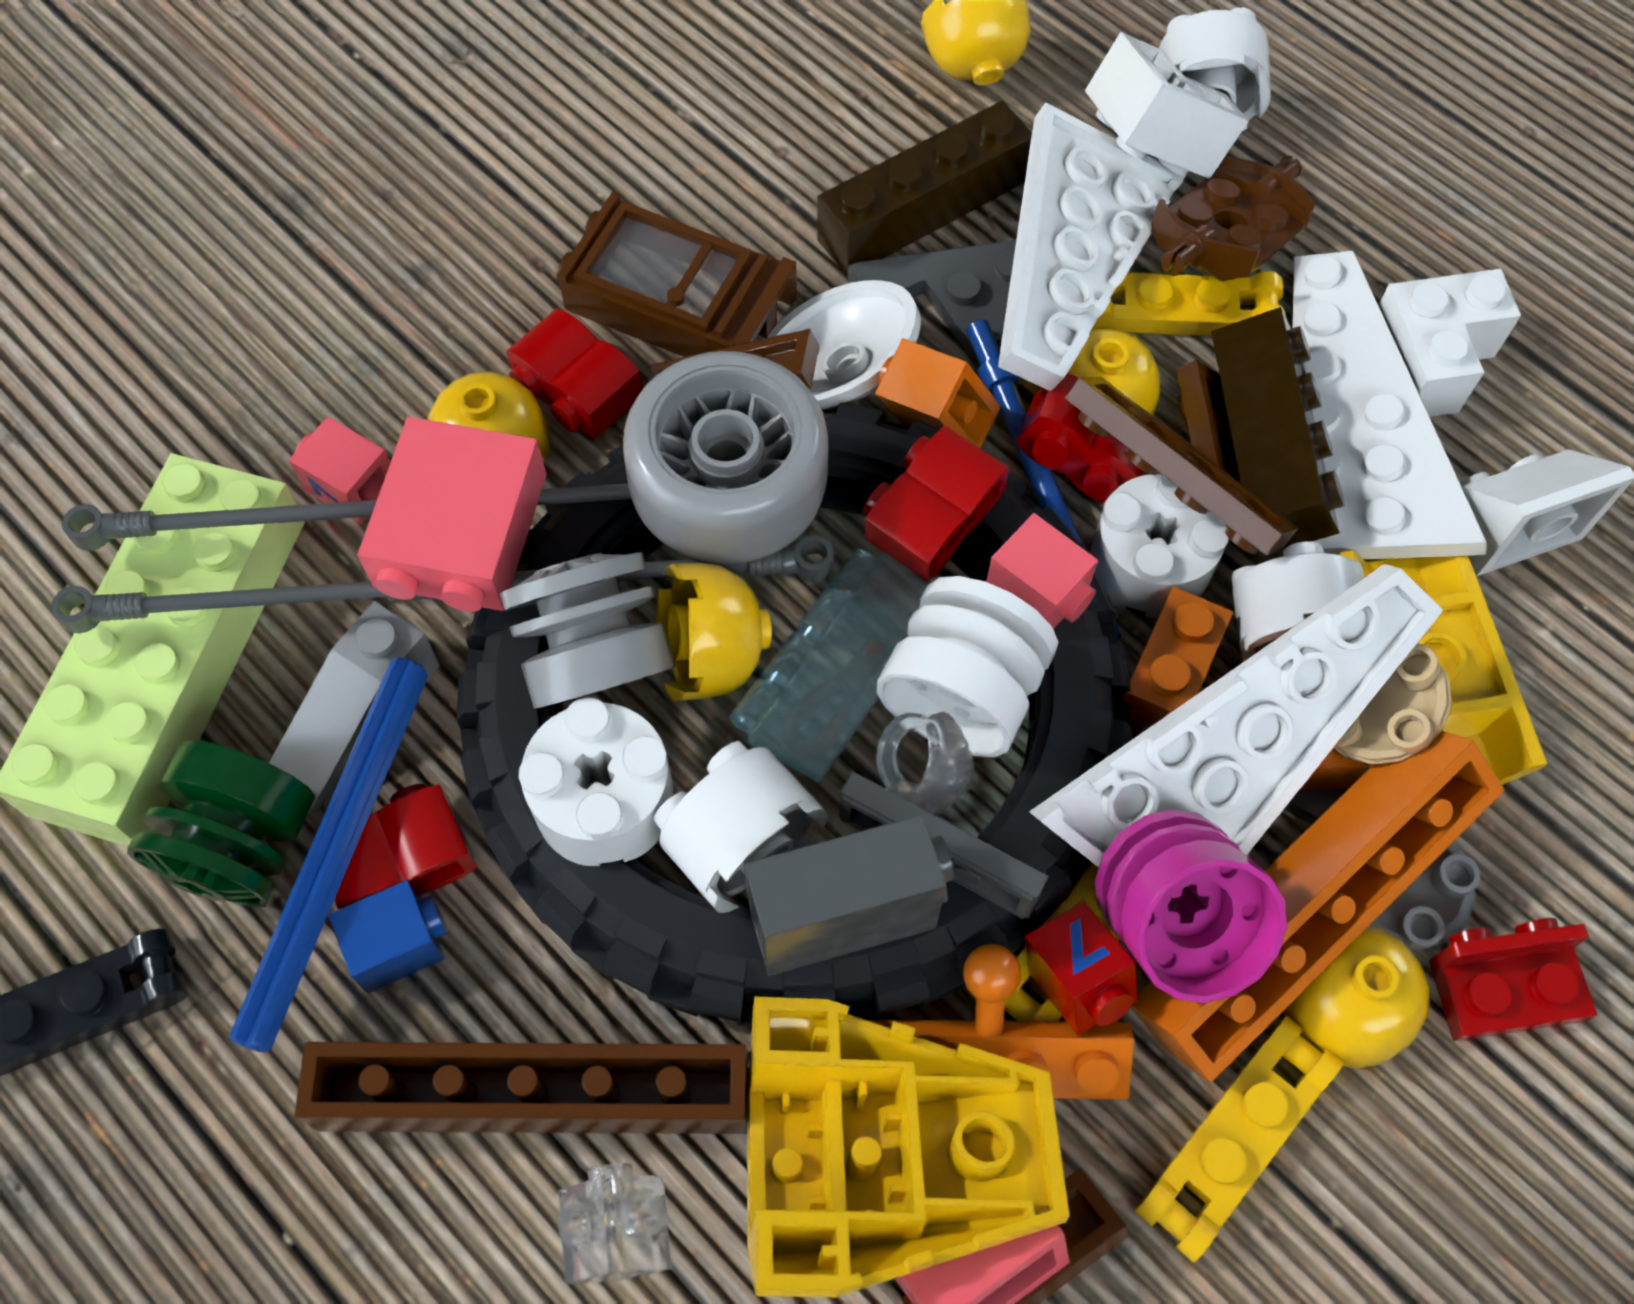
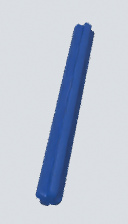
M396 657L389 663L230 1032V1040L236 1045L257 1052H268L274 1044L428 678L427 671L415 661Z

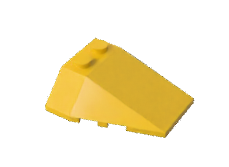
M754 998L747 1096V1248L755 1296L840 1297L1066 1223L1070 1215L1050 1072L959 1043L956 1050L914 1036L916 1028L893 1021L891 1028L850 1015L848 1014L850 1006L829 999Z

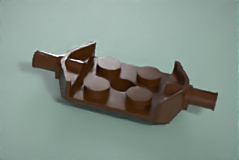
M1226 155L1210 179L1206 178L1170 207L1166 204V200L1162 198L1158 200L1151 227L1159 248L1165 252L1160 260L1163 271L1168 273L1171 270L1170 275L1177 276L1188 265H1192L1196 268L1200 267L1219 281L1250 276L1302 231L1309 222L1316 201L1294 180L1302 171L1300 161L1295 158L1291 162L1293 156H1286L1277 165L1270 166L1266 163Z

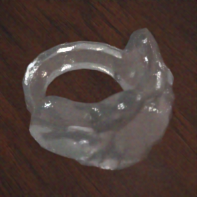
M938 712L927 716L919 713H904L895 717L884 728L877 746L876 762L879 776L886 786L885 789L932 814H942L946 808L957 804L963 793L970 789L971 774L974 768L972 758L974 755L968 749L969 744L963 735L962 729L950 714ZM916 728L926 732L929 743V760L923 780L919 785L909 782L902 776L896 760L897 748L901 739L907 732Z

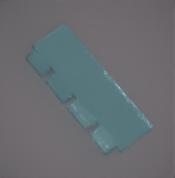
M855 549L831 580V587L826 588L800 621L797 626L798 632L791 633L764 669V679L760 678L755 681L731 713L730 719L738 729L748 734L746 743L754 748L765 747L769 749L781 763L820 784L878 700L879 696L876 693L877 680L896 644L909 637L907 634L909 620L912 614L919 609L920 599L927 586L935 581V579L927 583L883 552L877 559V556L863 549Z

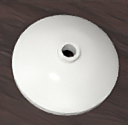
M882 280L858 281L832 288L804 302L785 316L773 328L768 338L806 329L812 331L819 344V351L812 386L809 390L817 399L822 412L837 409L840 402L851 404L877 390L881 368L885 361L895 354L902 338L916 343L921 327V317L913 297L900 285Z

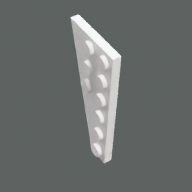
M1045 103L1034 117L998 367L1052 391L1066 376L1089 338V332L1096 320L1110 303V297L1114 290L1123 281L1151 235V223L1158 200L1162 198L1169 205V199L1181 185L1186 175L1181 176L1170 171L1158 160L1148 155H1145L1143 159H1139L1128 154L1116 144L1115 138L1048 103Z
M1346 251L1295 256L1293 328L1301 326L1308 343L1311 360L1301 363L1304 374L1312 372L1322 402V407L1312 410L1315 422L1324 421L1333 449V456L1323 459L1326 473L1333 470L1336 472L1345 501V507L1335 509L1340 534L1312 542L1320 543L1323 546L1324 553L1339 555L1340 552L1354 551L1363 559L1486 555L1487 542L1354 252Z
M1384 564L1029 812L1097 867L1100 865L1102 855L1119 832L1143 816L1171 809L1202 815L1219 826L1240 847L1241 851L1247 855L1443 612V609L1402 569Z

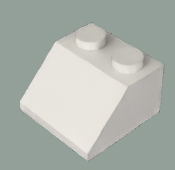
M1568 449L1545 458L1540 454H1533L1521 459L1507 471L1492 476L1487 472H1480L1462 481L1460 485L1487 542L1486 555L1469 556L1476 577L1582 540L1634 481V472L1630 466Z

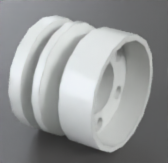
M962 576L939 577L930 583L920 599L919 609L912 614L909 620L907 632L909 637L896 644L877 680L876 693L889 712L901 723L924 738L950 750L968 755L997 757L1009 751L1028 710L1029 701L1027 696L1038 691L1044 672L1049 668L1059 642L1053 627L1035 608L1013 593L981 580Z

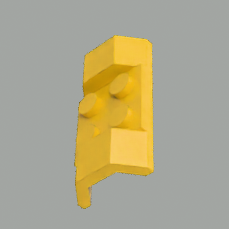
M1354 551L1340 552L1339 555L1358 561L1363 568L1365 577L1384 564L1402 569L1443 609V612L1417 643L1426 645L1434 651L1440 665L1449 678L1452 706L1443 731L1474 740L1501 785L1547 765L1546 758L1469 556L1391 558L1367 562Z

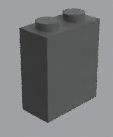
M923 815L744 863L749 910L768 976L936 929L942 903L948 902L946 882L954 880L953 866L946 843L942 836L930 837Z

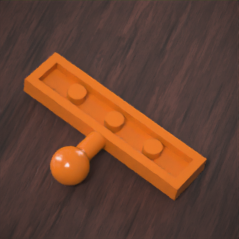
M985 944L977 947L969 954L964 963L963 978L965 985L970 993L976 997L975 1021L868 1020L891 1028L893 1021L916 1028L914 1036L956 1050L959 1043L1050 1072L1053 1098L1129 1099L1134 1050V1035L1130 1022H1114L1107 1026H1099L1097 1024L1077 1036L1067 1022L1004 1021L1005 1000L1014 994L1020 984L1021 967L1016 956L1009 949L998 944Z

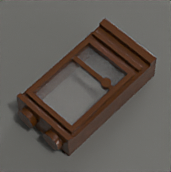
M614 192L610 194L600 211L596 210L590 215L583 237L573 252L569 251L562 257L557 270V282L560 284L566 311L682 357L753 342L757 336L764 339L768 338L773 328L777 325V302L781 301L792 306L797 298L796 261L785 257L781 261L621 201L620 195Z

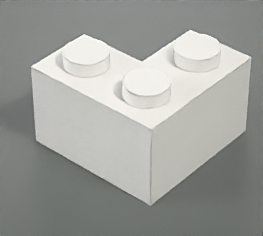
M1123 32L1119 33L1085 89L1087 95L1098 108L1096 112L1097 118L1116 132L1118 135L1116 144L1122 150L1139 159H1143L1146 154L1158 158L1160 163L1167 169L1181 176H1185L1188 171L1210 179L1249 122L1226 94L1185 77L1163 50Z
M1502 269L1392 283L1388 285L1378 305L1429 417L1459 413L1484 374L1479 359L1495 357L1521 317Z

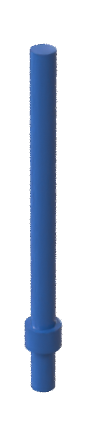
M984 319L975 321L967 327L966 331L981 365L977 373L980 380L1001 405L1000 413L1039 506L1042 509L1047 506L1053 509L1078 540L1080 547L1084 549L1052 471L1028 457L1016 442L1027 415L1016 388L1019 378L998 367L1000 348L988 321ZM1114 620L1115 629L1119 639L1121 637V633Z

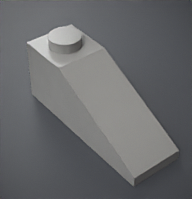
M373 601L331 649L269 762L275 767L291 774L310 788L316 796L310 808L314 813L320 809L335 791L390 661L396 657H401L419 663L427 671L428 678L426 682L440 667L425 633L376 601Z

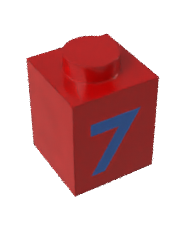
M1085 901L1025 935L1030 975L1077 1036L1097 1024L1099 1026H1107L1116 1022L1127 1013L1132 1003L1137 1001L1135 961Z

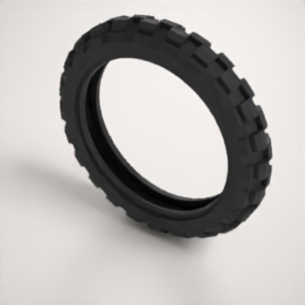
M841 402L838 405L837 413L823 412L828 432L829 450L826 490L820 508L865 516L863 508L872 492L883 482L891 485L899 476L906 472L903 468V462L914 443L922 436H927L931 439L939 430L919 421L916 424L912 423L910 429L884 421L885 411ZM623 445L608 453L609 463L593 474L588 472L585 475L581 471L563 488L628 483ZM1008 472L1005 491L979 525L966 536L950 561L956 564L969 578L986 582L991 557L1033 513L1080 546V543L1053 509L1048 506L1044 509L1039 505L1037 506L1025 494L1027 484L1011 472ZM632 499L545 505L547 513L533 529H529L517 571L540 570L597 553L628 555L641 552L643 557L646 558L664 545V543L655 537L645 526L636 511ZM1095 571L1090 586L1096 590V594L1088 607L1074 622L1071 623L1063 618L1053 629L1059 642L1049 668L1044 672L1038 691L1027 696L1029 701L1028 740L1023 767L1009 796L992 821L977 836L978 839L1049 876L1040 898L1028 919H1022L958 883L948 881L946 882L948 902L942 903L936 929L772 976L767 975L749 908L739 906V908L730 912L719 913L704 896L690 892L662 878L636 859L624 862L622 859L614 862L600 863V866H584L574 863L553 850L542 836L525 800L519 779V768L530 740L545 722L563 711V702L540 708L533 707L521 664L531 657L548 650V642L545 635L513 638L510 631L511 626L540 617L536 604L504 611L481 607L479 611L475 612L466 639L469 647L466 667L459 676L457 723L461 730L463 752L460 759L470 800L483 828L486 840L515 890L542 924H546L570 947L573 953L611 980L617 979L646 994L649 1000L697 1017L698 1014H704L736 1021L738 1026L752 1027L755 997L829 999L850 1006L848 1010L850 1015L865 1020H882L885 1014L919 1003L925 1006L965 987L963 967L967 957L974 949L985 944H998L1014 953L1025 944V935L1041 927L1064 900L1066 901L1091 861L1039 821L1029 811L1131 741L1132 728L1129 726V703L1122 701L1125 691H1131L1127 650L1118 640L1114 625L1117 614L1099 574Z

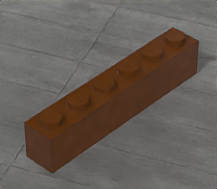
M304 1042L294 1117L318 1132L747 1134L749 1059L746 1044Z

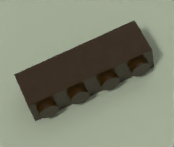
M1001 100L818 195L817 241L848 277L849 265L857 262L883 259L1024 184L1032 132Z
M1279 307L1211 331L1240 482L1299 528L1284 548L1278 551L1284 550L1289 545L1295 543L1312 542L1340 534L1335 509L1345 507V501L1336 472L1333 470L1326 473L1323 461L1324 458L1333 456V449L1324 421H1314L1312 410L1322 407V402L1312 372L1303 373L1301 363L1311 360V355L1302 327L1298 326L1291 329L1282 308Z

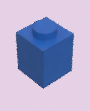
M408 880L328 914L349 974L367 993H371L445 959L437 938L448 933L440 909L432 895L422 899Z

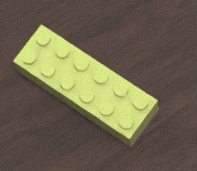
M170 453L140 511L151 510L155 515L295 506L297 503L286 483ZM305 521L157 531L155 536L125 538L95 595L144 592L147 596L273 588ZM265 605L149 613L143 619L101 621L89 632L74 633L0 771V797L26 817L125 846H129L135 833H154L143 823V816L148 807L168 806L171 799L160 789V782L180 742L200 740Z

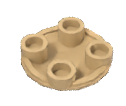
M1416 644L1333 748L1345 758L1370 765L1402 762L1425 750L1443 731L1452 706L1449 678L1440 665L1434 651L1426 645Z

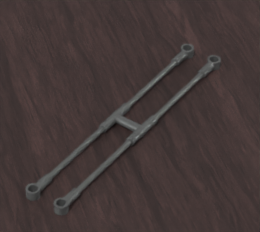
M628 483L542 489L537 506L631 499ZM377 500L155 515L151 510L102 514L95 506L82 504L71 508L64 515L62 529L77 548L84 551H93L103 547L110 539L155 536L157 531L371 517ZM94 523L89 530L80 533L84 526ZM811 535L801 539L795 547L783 548L770 556L755 561L738 564H716L695 559L645 562L647 570L619 579L618 581L670 577L663 575V572L667 566L673 563H705L720 565L734 573L749 572V576L797 573L801 579L816 583L828 578L833 571L834 550L832 544L827 539ZM809 554H819L825 560L819 564H809L803 558ZM538 570L516 571L511 588L517 586ZM371 581L147 596L144 592L92 595L82 586H70L59 591L53 598L51 610L55 618L72 633L81 634L89 632L101 621L143 619L149 613L375 597H387L389 601H401V599L381 593L373 587ZM415 595V597H414L413 599H410V600L422 599V598H423V599H433V598H428V597H423V596H417V595ZM85 604L79 613L69 616L73 608Z

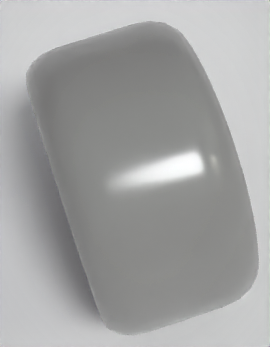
M736 351L708 352L685 358L656 375L643 388L629 411L624 428L623 454L631 499L638 515L650 532L665 545L682 555L695 560L716 564L746 563L770 556L789 545L805 531L816 516L826 490L829 445L827 426L822 409L809 388L795 374L770 359Z

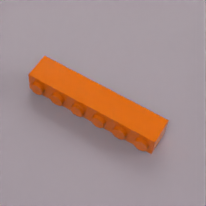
M1442 731L1425 750L1402 762L1373 765L1265 870L1285 900L1287 930L1279 955L1259 980L1235 996L1208 1003L1178 1000L1156 987L1151 981L1137 995V1001L1132 1003L1131 1008L1164 1050L1211 1083L1505 791L1474 740Z

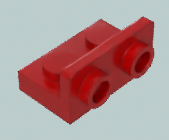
M1543 918L1516 926L1514 928L1515 934L1493 937L1490 928L1482 927L1461 931L1449 936L1450 945L1431 958L1429 964L1453 1041L1586 1022L1598 1016L1574 948L1589 939L1585 924L1559 927L1556 918Z

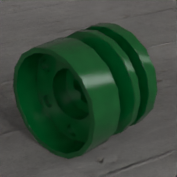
M195 740L180 742L160 782V789L170 799L184 807V809L162 806L148 807L143 816V823L154 833H135L127 848V855L138 864L158 874L167 883L191 894L219 902L229 901L251 907H265L275 886L262 875H280L286 860L277 851L262 842V839L277 842H294L316 796L307 785L291 774L241 751L209 742Z

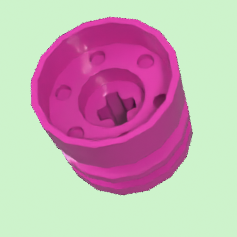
M1171 809L1143 816L1119 832L1102 855L1095 879L1099 910L1153 984L1174 998L1208 1003L1235 996L1259 980L1279 955L1287 930L1286 908L1283 896L1272 878L1251 857L1244 854L1240 847L1219 826L1202 815Z

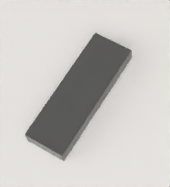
M852 772L840 792L839 817H841V821L860 831L923 815L930 837L942 836L946 843L954 872V880L952 881L1022 919L1029 918L1040 898L1049 877L1048 875L861 775Z

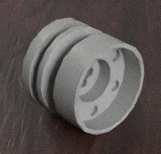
M641 552L628 555L597 553L538 570L517 586L499 593L504 610L536 604L540 617L510 627L513 638L545 635L548 642V650L531 657L521 664L534 708L556 704L660 673L676 666L663 623L630 624L627 611L655 597L652 586L621 593L618 584L619 579L647 570Z

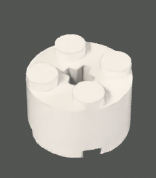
M1238 7L1230 11L1210 10L1192 16L1180 15L1170 21L1167 26V34L1162 39L1159 49L1165 52L1185 77L1226 94L1248 120L1253 118L1259 111L1261 117L1269 106L1271 96L1269 46L1265 31L1256 22L1255 13L1245 7Z
M1150 474L1131 479L1119 486L1108 497L1091 546V555L1098 559L1095 571L1099 574L1112 605L1124 611L1127 606L1146 612L1144 617L1157 619L1173 586L1201 597L1217 568L1229 539L1225 534L1227 526L1223 521L1210 511L1206 514H1200L1186 506L1174 493L1178 486L1162 474H1157L1156 476Z
M1299 542L1286 547L1283 550V557L1235 570L1231 575L1239 647L1243 662L1364 579L1365 576L1361 564L1358 561L1341 555L1324 553L1323 546L1320 543Z
M595 698L576 700L566 710L550 718L537 730L526 748L522 764L519 768V779L525 800L542 836L553 850L567 860L584 866H600V863L614 862L622 859L624 862L640 857L658 842L661 830L654 823L653 818L661 805L673 796V783L666 750L659 734L646 719L636 712L616 704L603 703ZM606 780L611 781L608 786H604L602 783Z
M740 741L732 742L722 748L707 766V771L710 774L702 779L689 793L682 791L670 797L661 805L653 818L654 823L661 830L659 844L719 913H726L739 908L731 897L746 889L744 863L813 845L814 841L808 836L806 831L813 820L824 828L828 817L827 812L769 749L757 747L748 750Z

